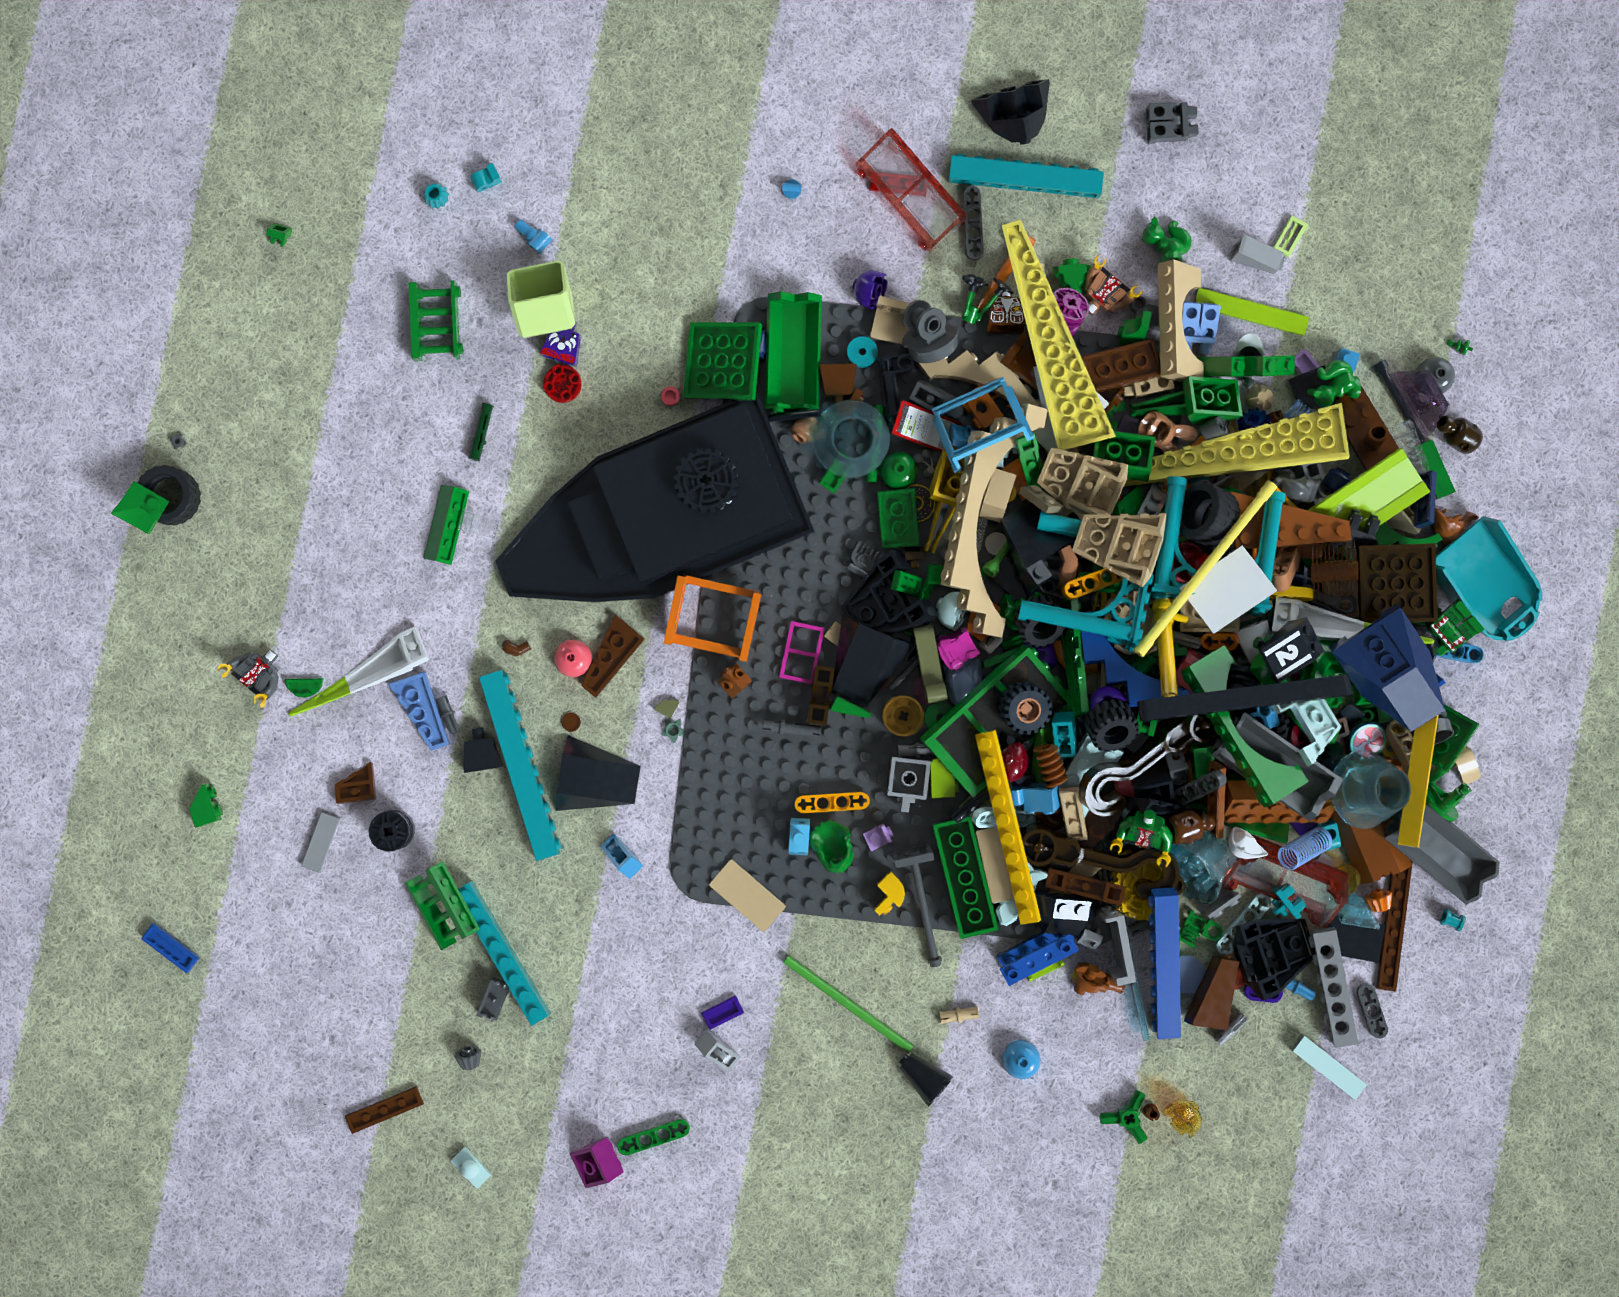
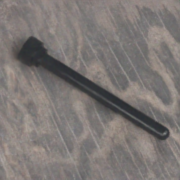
M1384 359L1371 366L1374 373H1377L1378 376L1381 375L1417 442L1423 443L1425 438L1388 373L1389 365Z

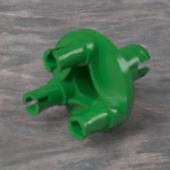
M1438 763L1437 766L1430 770L1426 802L1441 817L1454 822L1459 817L1455 807L1472 790L1465 782H1462L1452 792L1448 793L1436 785V781L1447 773L1448 770L1443 764Z

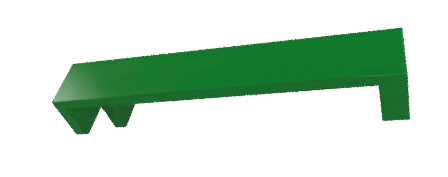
M782 291L768 294L764 408L772 409L773 413L819 409L822 295L811 292L791 294Z

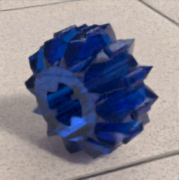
M1258 407L1253 411L1249 408L1248 413L1242 412L1243 416L1238 418L1239 431L1271 424L1270 416L1266 415L1265 410L1259 411Z

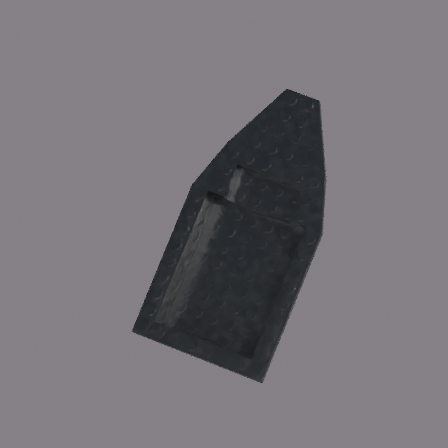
M756 391L755 401L731 400L597 456L547 500L495 562L510 597L592 603L654 599L675 591L678 575H688L703 579L812 534L815 531ZM700 448L702 451H706V448H711L712 452L718 450L721 456H728V463L733 462L735 466L733 471L738 473V477L735 480L738 481L739 485L734 488L737 492L736 496H731L732 502L730 504L725 503L723 510L717 508L716 513H711L710 510H707L706 514L700 512V509L696 512L693 511L691 505L686 507L683 503L684 499L680 500L677 496L679 491H676L674 488L677 482L673 478L674 475L678 474L676 466L682 465L680 460L682 458L687 459L689 452L695 454L697 449ZM707 476L703 477L704 480H701V483H704L705 486L711 482V479H708Z

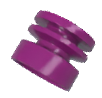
M1060 288L1053 294L1070 333L1074 337L1089 313V304L1087 299L1078 291L1070 288Z

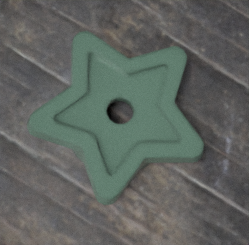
M681 719L675 722L665 720L666 728L661 735L670 737L672 743H675L678 736L685 735V731L681 728Z

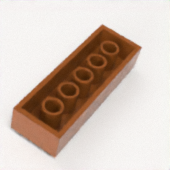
M1226 781L1224 823H1324L1328 821L1340 803L1341 797L1337 791L1333 797L1326 800L1319 815L1308 821L1280 801L1264 808L1258 802L1256 794L1246 781Z

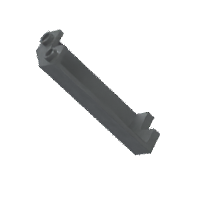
M1245 712L1239 717L1235 716L1232 719V723L1249 747L1275 763L1287 766L1299 765L1309 781L1279 801L1308 821L1317 817L1326 800L1336 794L1343 779L1317 761L1307 767L1298 752V748ZM1218 737L1212 746L1214 750L1211 755L1245 778L1242 771L1236 766L1231 753L1226 750L1225 743Z
M1427 802L1425 803L1419 848L1398 845L1403 811L1402 804L1399 807L1401 810L1395 820L1391 818L1386 824L1384 838L1466 905L1480 899L1483 883L1498 876L1500 861L1455 824L1441 817Z

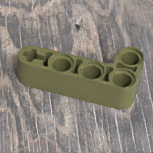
M929 624L913 627L925 699L928 704L948 700L942 678L933 626Z

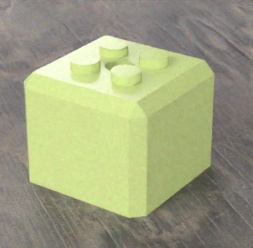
M553 261L513 269L507 273L508 300L519 336L528 338L568 330L574 327L573 297L563 262Z

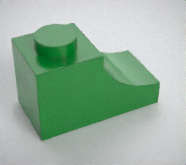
M1144 311L1136 319H1125L1123 327L1119 326L1117 338H1120L1119 346L1145 340L1152 312Z

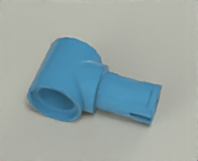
M521 219L514 226L518 232L526 237L527 244L531 248L536 249L539 254L552 241V238L540 228L538 230L536 228L533 229Z

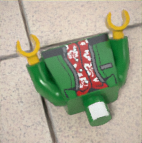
M1139 810L1135 816H1129L1121 822L1116 833L1117 839L1111 842L1110 850H1112L1114 845H1118V853H1120L1123 847L1122 840L1125 839L1124 842L1156 852L1162 851V854L1157 859V865L1161 864V859L1166 861V867L1169 865L1171 857L1168 855V852L1171 851L1173 835L1169 828L1165 826V819L1163 817L1157 816L1153 810H1146L1144 815H1142Z

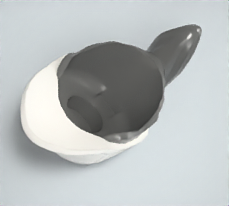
M1254 333L1243 335L1237 344L1234 356H1264L1260 338ZM1244 376L1242 379L1243 385L1248 390L1253 386V376Z

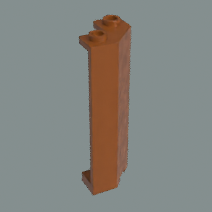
M1359 757L1348 760L1347 770L1341 777L1343 781L1338 789L1341 801L1331 816L1337 823L1340 838L1361 885L1381 880V877L1389 874H1398L1411 867L1412 863L1406 855L1384 838L1386 824L1393 817L1369 759L1360 760Z

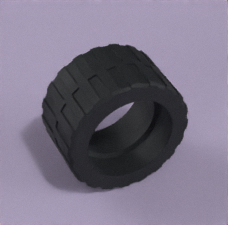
M167 465L155 466L145 471L137 483L151 491H154L156 485L166 478L178 480L183 489V498L180 505L170 513H162L158 523L174 526L183 524L191 519L198 511L201 502V491L195 479L187 472Z
M1208 482L1193 484L1185 490L1179 529L1180 535L1207 547L1217 546L1240 518L1239 502L1230 492ZM1212 504L1211 514L1208 520L1202 525L1203 515L1206 509Z

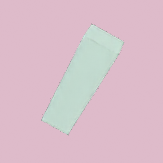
M1305 1036L1301 1038L1292 1050L1355 1100L1367 1086L1366 1083Z

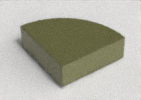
M665 700L656 705L654 710L671 719L680 702Z

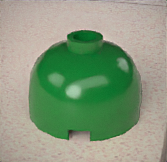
M893 452L882 461L880 475L883 483L890 489H906L916 481L918 466L914 458L908 453Z

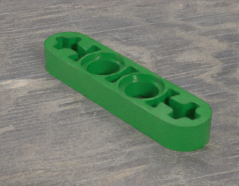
M681 1118L625 1136L618 1142V1151L625 1156L685 1137L690 1131V1124L686 1119ZM679 1123H682L683 1126L686 1125L687 1128L684 1129V1133L677 1130L674 1131L676 1136H672V1130L669 1126L672 1125L673 1129L678 1128ZM666 1129L669 1135L667 1138L661 1139L658 1136V1131ZM648 1135L650 1143L647 1145L641 1144L639 1141L640 1136ZM632 1138H636V1144L639 1148H635V1145L630 1146L629 1151L621 1148L624 1141L630 1144L634 1142Z

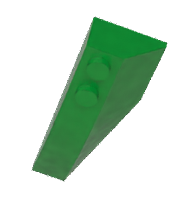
M1192 801L1185 805L1207 813V807L1203 806L1202 801ZM1224 823L1225 826L1231 828L1236 826L1253 835L1284 844L1288 843L1289 823Z

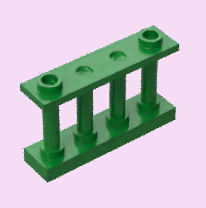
M450 280L451 288L424 290L419 288L416 282H408L411 357L415 362L422 361V356L426 354L454 353V357L459 360L460 354L464 353L463 343H460L458 298L461 297V287L457 286L454 280ZM451 296L452 307H420V299H423V297ZM452 315V326H421V318H424V316ZM453 334V345H422V337H425V335Z
M443 861L425 871L428 877L423 879L421 875H418L405 882L409 893L441 951L457 942L455 936L460 935L461 939H464L480 930ZM431 883L435 891L437 892V894L433 896L427 888V886ZM440 900L446 909L443 913L440 912L436 904ZM451 918L456 928L450 930L445 920Z

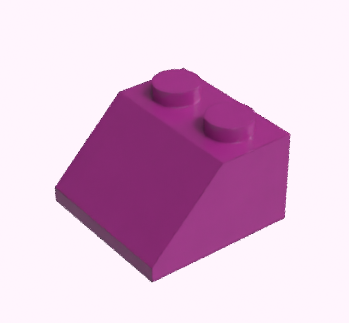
M608 1137L598 1139L569 1153L585 1188L609 1183L624 1173L621 1162L617 1158Z

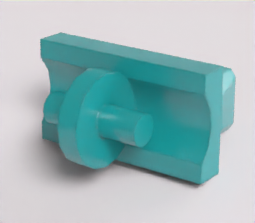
M1288 882L1279 888L1275 885L1272 891L1281 902H1278L1277 899L1271 901L1274 905L1271 910L1274 915L1280 913L1285 917L1288 914L1285 911V908H1287L1292 916L1299 919L1301 917L1300 912L1307 905L1299 896L1292 902L1289 901L1288 897L1295 890Z

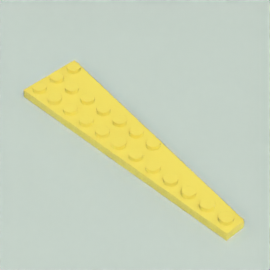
M1018 220L1002 225L1057 448L1068 450L1116 437L1022 221Z
M1342 403L1317 409L1313 413H1303L1295 418H1285L1277 423L1260 425L1256 428H1249L1203 441L1202 444L1189 445L1172 452L1171 450L1164 452L1163 455L1153 456L1148 482L1127 479L1124 487L1165 482L1168 476L1190 479L1349 459Z

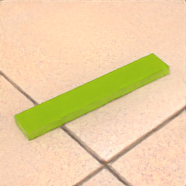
M1202 288L1197 289L1194 301L1198 303L1219 304L1221 306V315L1300 336L1305 335L1309 321L1308 316Z

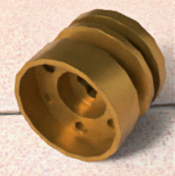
M900 695L886 703L882 719L885 727L891 733L907 737L921 729L925 714L917 700L909 696ZM902 711L904 713H909V716H907L908 720L906 722L903 719H899V717H901Z

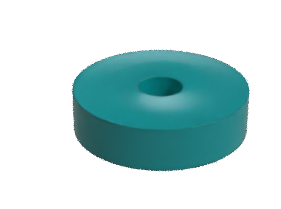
M857 337L848 345V360L851 364H857L858 368L871 366L877 358V346L868 337ZM864 349L866 354L860 355L859 350Z

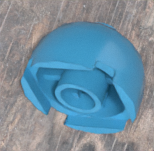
M1017 1040L1007 1045L1003 1052L1002 1062L1003 1067L1012 1077L1028 1079L1038 1071L1041 1058L1035 1045L1029 1041Z

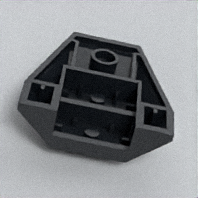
M1254 919L1237 926L1232 947L1236 959L1239 961V968L1244 982L1261 1000H1266L1279 994L1313 960L1312 956L1315 955V950L1310 947V933L1305 919Z

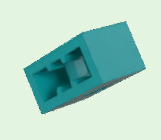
M1055 712L1052 727L1054 744L1058 745L1060 758L1076 757L1078 740L1073 712Z

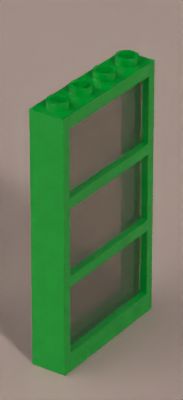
M1022 644L920 737V740L973 798L987 786L975 734L996 730L1001 752L1008 746L1006 743L1007 735L1014 737L1015 742L1030 741L1031 745L1036 739L1037 732L1031 731V734L1018 733L1016 730L1011 729L1000 717L999 713L1001 711L998 709V705L1002 703L999 699L1004 697L1002 693L1004 690H1009L1008 686L1011 684L1016 686V682L1023 684L1026 681L1030 684H1035L1049 696V701L1052 703V707H1049V709L1052 710V714L1048 715L1050 720L1049 722H1044V728L1052 726L1055 712H1068L1072 708L1070 691L1060 685L1062 681L1057 675H1052L1049 672V669H1051L1044 660L1040 661L1037 655L1039 654L1032 646L1028 647Z

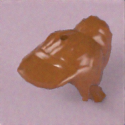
M1435 508L1434 524H1431V526L1442 537L1440 542L1448 546L1466 530L1467 524L1470 521L1479 518L1478 515L1467 512L1463 518L1462 514L1447 517L1443 514L1447 511L1446 508L1444 510Z

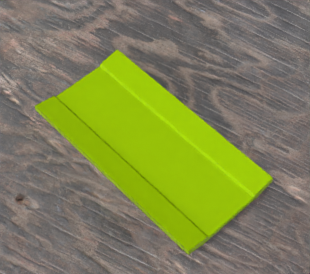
M1399 448L1308 511L1347 520L1353 508L1360 510V514L1363 515L1359 526H1365L1370 514L1377 515L1381 525L1428 494L1430 490L1419 476L1404 450ZM1343 545L1339 546L1338 553L1347 547Z

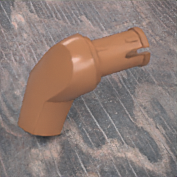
M1070 545L1058 551L1062 561L1058 574L1060 580L1057 584V589H1060V592H1062V587L1066 583L1075 580L1077 576L1078 559Z

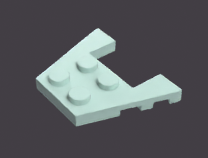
M1324 699L1271 706L1276 715L1290 708L1312 743L1298 751L1307 767L1316 761L1318 755L1324 751L1325 746L1341 728V725Z

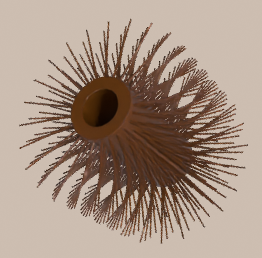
M1320 543L1321 563H1318L1317 544V563H1314L1312 546L1311 578L1314 585V599L1315 583H1318V596H1320L1319 582H1322L1323 602V582H1326L1327 601V582L1331 583V598L1332 582H1335V595L1337 581H1339V590L1340 581H1343V585L1344 581H1352L1353 592V581L1356 580L1357 588V580H1359L1356 556L1355 561H1347L1346 548V561H1343L1342 552V562H1339V556L1338 562H1335V559L1334 562H1330L1329 547V562H1326L1325 550V563H1322Z

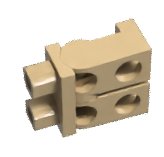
M1158 377L1122 387L1125 389L1123 396L1138 398L1156 393L1170 392L1174 389V383L1171 379Z

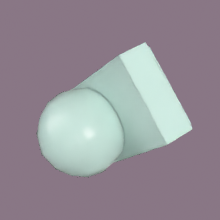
M466 1147L451 1160V1163L460 1171L462 1177L468 1179L477 1189L492 1175Z

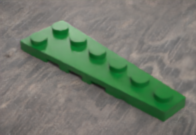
M1064 598L1059 602L1063 609L1078 612L1081 609V602L1078 598L1073 600ZM1067 628L1065 629V634L1060 636L1073 715L1074 717H1082L1089 712V700L1087 696L1081 630Z

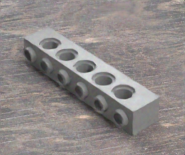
M1335 927L1311 930L1312 936L1309 937L1310 947L1315 950V955L1312 958L1314 967H1318L1319 974H1316L1318 986L1322 985L1323 993H1320L1322 1005L1325 1004L1327 1012H1323L1325 1023H1329L1330 1031H1327L1329 1043L1333 1042L1335 1048L1359 1044L1337 931ZM1324 945L1330 946V951L1326 954L1320 952L1321 947ZM1328 964L1334 966L1333 971L1330 973L1324 971V967ZM1335 983L1338 985L1335 991H1328L1330 984ZM1339 1002L1341 1003V1008L1339 1010H1332V1004ZM1343 1021L1345 1026L1342 1029H1336L1335 1025L1337 1022Z

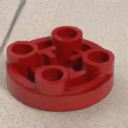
M558 364L546 373L543 388L548 397L553 401L568 403L576 399L580 394L582 380L579 373L573 367Z

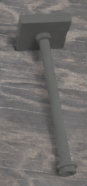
M926 843L891 851L896 868L911 865L930 953L928 964H930V967H938L941 965L942 957L937 954L919 869V863L934 860L930 844Z

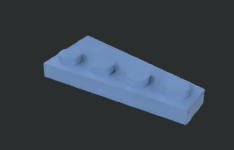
M426 672L388 684L431 751L450 745Z

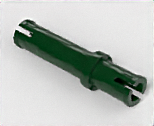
M481 404L475 434L471 438L472 446L468 459L474 461L481 460L494 408L491 404Z

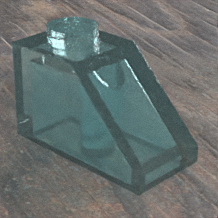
M1343 894L1337 912L1341 924L1373 929L1380 928L1375 913L1362 896Z

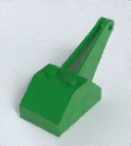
M1188 376L1182 380L1183 391L1130 406L1132 417L1145 416L1149 412L1158 411L1163 415H1187L1193 425H1201L1217 416L1227 421L1237 420L1243 416L1238 381L1235 379ZM1183 402L1186 403V404H1182V405H1172V404L1183 403Z

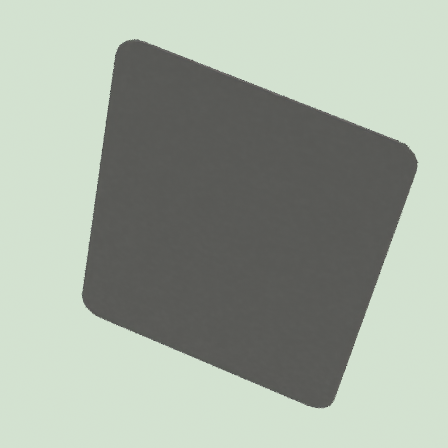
M760 297L745 304L735 316L734 322H759L762 324V330L767 332L768 297ZM822 302L820 364H851L847 357V348L853 339L860 336L868 337L875 342L878 349L877 358L886 355L909 354V351L903 345L870 337L876 310L864 306ZM945 316L946 323L952 326L956 325L959 331L957 336L958 346L948 356V363H951L966 350L976 355L979 360L978 365L997 351L1000 355L1004 354L1005 356L1010 347L1021 336V334L988 333V320H976L975 324L964 321L961 317ZM1077 330L1073 337L1081 356L1120 347V338H1117L1115 334ZM1154 340L1158 354H1160V341ZM864 349L859 350V354L865 355L866 351ZM766 356L764 360H759L756 391L763 408L765 406ZM907 359L900 362V366L903 368H907L911 364ZM875 360L869 367H856L853 394L858 388L863 391L862 396L865 398L860 407L855 406L853 409L854 420L851 423L848 422L851 418L850 413H844L843 417H840L841 411L845 408H833V398H825L821 373L819 409H821L822 415L821 417H815L819 425V431L811 442L802 444L792 437L791 427L796 419L769 422L815 532L703 578L759 591L761 599L747 662L740 661L738 657L697 648L694 649L670 859L671 875L678 889L690 899L707 904L732 906L709 886L718 873L732 859L786 905L782 912L924 928L911 865L896 868L891 851L929 843L934 860L919 863V869L932 929L958 932L932 824L953 819L951 814L959 808V803L969 794L958 783L959 792L955 793V797L931 798L929 773L926 800L915 799V803H910L909 813L901 812L902 802L897 801L896 796L887 795L891 756L898 757V745H913L915 742L924 744L920 737L929 728L924 721L921 729L915 734L907 737L897 736L885 727L882 719L883 709L892 698L902 695L917 700L925 714L926 709L933 703L928 704L925 699L920 667L918 666L894 692L889 687L879 690L867 707L831 693L827 726L821 725L820 738L763 732L764 719L818 725L807 723L813 685L779 677L791 621L825 627L817 665L835 668L838 647L824 636L835 621L841 625L842 615H845L841 607L863 581L862 577L847 569L850 563H853L851 559L852 552L859 540L862 543L856 553L859 552L863 544H866L861 554H864L868 546H870V550L867 554H870L871 550L875 549L871 561L876 552L880 553L876 561L881 554L885 555L891 550L901 551L904 556V547L882 549L877 491L894 490L890 489L882 481L880 475L882 461L893 452L908 453L914 458L916 454H922L924 449H930L935 471L942 453L900 436L888 434V419L885 418L884 410L878 454L877 483L865 482L872 428L873 405L884 406L879 378L880 367L879 362ZM915 361L913 370L910 373L896 375L900 404L902 401H906L929 411L931 410L909 399L917 382L921 379L952 394L955 398L978 387L977 385L954 379L933 378L929 381L918 367L919 363ZM1020 378L1019 380L1022 384H1027L1031 389L1032 397L1040 401L1038 390ZM1173 380V391L1134 398V396L1124 397L1122 394L1121 396L1124 398L1123 400L1127 408L1121 412L1113 413L1112 422H1118L1117 432L1138 434V426L1144 416L1132 417L1130 406L1183 391V383ZM993 392L988 393L990 397L996 395ZM845 397V407L851 397ZM1001 397L993 399L1004 415L1003 417L1015 420L1012 408L1006 410V405L1009 404ZM723 400V404L731 400ZM980 404L976 406V408L982 413L986 412V408L984 405ZM764 408L767 418L769 414H777L773 413L772 409ZM964 411V414L959 418H954L949 414L944 415L947 418L962 423L963 427L971 426L974 430L982 431L981 428L977 429L972 421L974 418L970 412L966 413ZM1165 415L1174 424H1181V415ZM1174 436L1171 443L1177 448L1179 438ZM1037 441L1039 456L1045 464L1047 453L1044 447ZM1095 443L1076 448L1079 454L1093 457ZM1154 446L1153 456L1163 455L1160 448ZM840 451L854 460L855 464L834 494L818 483ZM1010 451L1008 458H1004L1003 468L1018 459V454H1013V451ZM923 457V461L931 466V459ZM923 462L917 463L918 475L912 485H923L930 490L934 472L929 477H925L923 472L928 466ZM1152 483L1141 484L1143 500ZM1133 486L1123 487L1120 496L1122 497L1125 493H1129ZM1016 493V497L1007 504L1006 508L1010 509L1011 514L1030 503V501L1027 499L1021 501ZM917 499V509H918V508H920L921 505H922V503H921V501H920L919 499ZM944 503L941 507L929 550L925 551V559H919V568H911L910 560H906L910 568L904 572L922 578L920 592L926 581L927 565L937 564L944 566L945 553L949 544L948 537L953 525L952 517L934 554L930 553L936 533L949 506ZM934 512L928 519L919 522L920 545L923 548L930 532ZM1074 512L1067 516L1068 518L1080 520L1079 516ZM978 514L976 547L979 568L982 569L987 561L993 560L996 556L987 551L985 546L986 538L995 532L1002 533L1003 528L998 523L994 527L988 526V519L980 517ZM1010 548L1006 555L1013 560ZM1057 552L1056 554L1052 555V556H1059V557H1060V555H1059L1058 552ZM1088 559L1084 564H1081V572L1088 571ZM1013 560L1014 563L1012 565L1016 568L1017 571L1018 569L1015 560ZM984 573V586L990 600L1000 607L1003 595L1008 593ZM935 585L928 600L931 602L936 613L938 611L936 608L938 600L951 592H960V589ZM702 587L696 638L742 648L752 598ZM905 594L911 605L918 599V597ZM965 612L963 616L965 620L960 628L965 627L967 629L970 612ZM938 617L926 624H932L935 637L941 631L947 636L956 632L943 626ZM1005 624L1002 641L1019 634L1018 630H1013ZM794 626L790 648L816 654L820 631ZM901 632L887 634L911 642L910 639L912 638ZM969 633L973 643L980 652L974 658H979L981 663L986 659L1007 652L1004 650L1001 642L991 654H987L979 646L981 641ZM788 652L784 675L810 680L815 657ZM917 653L909 662L905 658L902 659L890 675V684L917 657ZM938 653L939 662H940V667H941V673H942V670H943V667H942V666H943L945 663H944V661L942 660V658L940 657V655H939V653ZM1057 661L1055 667L1049 672L1052 675H1057L1062 681L1060 685L1064 689L1067 688L1069 690L1066 669ZM1003 662L983 668L984 675L982 681ZM738 664L751 678L752 682L732 699L717 681L722 677L720 673L726 667L732 668ZM1028 671L1024 681L1030 684L1033 683L1049 696L1050 702L1054 700L1064 702L1063 698L1042 674H1033ZM1003 678L999 680L1001 683H1008ZM995 685L977 700L980 704L983 701H988L989 704L996 702L997 707L1002 704L996 694L997 687ZM1087 694L1088 700L1090 699L1092 694ZM836 697H840L870 712L871 716L870 718L834 712L830 709ZM948 697V700L939 701L948 704L952 708L955 706ZM1055 703V707H1052L1053 712L1059 707V703ZM902 711L901 717H899V719H903L906 722L908 720L907 716H909V713H904ZM1089 712L1082 717H1075L1077 740L1079 743L1086 733L1084 721H1086L1085 717ZM942 714L936 716L937 721L943 717ZM953 725L950 730L941 733L936 740L940 744H946L950 737L953 740L956 739V736L952 735V730L956 729V726ZM1018 732L1017 735L1013 736L1016 740L1015 742H1021L1024 739ZM949 746L950 756L954 758L971 780L976 783L979 779L970 773L967 764L954 755V749ZM1123 749V754L1118 762L1128 759L1133 754H1129ZM923 755L920 758H916V756L900 758L931 761L936 757L934 755ZM1067 757L1063 761L1062 766L1066 767L1071 757ZM980 763L978 769L983 771L982 764ZM912 773L904 776L903 780H906L905 783L908 784L910 780H914V776H911ZM1015 781L1012 782V786H1018ZM1107 781L1101 789L1099 796L1103 797L1112 791H1116L1114 782ZM864 792L870 799L868 807L861 810L800 813L795 808L796 799L802 795ZM849 795L851 801L849 807H854L853 803H859V806H863V803L867 801L862 795H859V799H853V795ZM1124 796L1127 800V803H1129L1132 797ZM823 797L819 798L817 806L822 809L826 808L828 800ZM838 797L836 804L839 807H845L847 805L846 797ZM810 798L811 802H805V799H801L798 806L805 810L806 806L812 805L811 810H814L815 798ZM791 818L810 819L809 836L811 831L816 830L815 826H820L821 822L826 823L828 820L836 821L844 827L847 826L850 831V843L853 846L854 857L851 865L843 873L827 871L812 850L810 837L808 855L789 854ZM1036 820V821H1035V822H1037V823H1042L1041 820ZM973 823L974 832H975V836H976V840H977V844H978V848H979V843H978L976 831H978V830H983V829H987V828H978V827ZM881 824H884L885 828L889 826L894 835L891 838L892 842L871 851L863 833ZM1019 827L1020 833H1022L1023 829H1025L1026 827ZM1115 829L1102 839L1104 851L1116 854L1115 845L1110 850L1111 842L1115 839ZM1108 870L1110 881H1113L1111 874L1115 871ZM891 871L904 886V901L900 907L893 902L891 904L893 908L886 915L882 913L879 916L874 911V908L887 895L877 886V883ZM1097 872L1091 878L1098 879ZM1047 878L1038 881L1035 892H1048L1049 888L1045 887ZM1099 900L1098 909H1100L1102 905H1107L1103 904L1102 901ZM992 903L999 930L981 935L1027 940L1042 931L1036 923L1020 924L1019 916L1016 921L1008 926L1001 925L996 913V907L1000 903ZM1109 903L1110 905L1114 906L1115 908H1117V906H1118V905H1116V904ZM1097 915L1090 923V931L1095 933L1098 928L1101 930L1099 935L1103 936L1100 943L1102 945L1112 940L1109 923H1105ZM1074 935V938H1075V939H1073V940H1074L1075 944H1076V945H1079V946H1084V945H1081V944L1077 943L1079 936Z

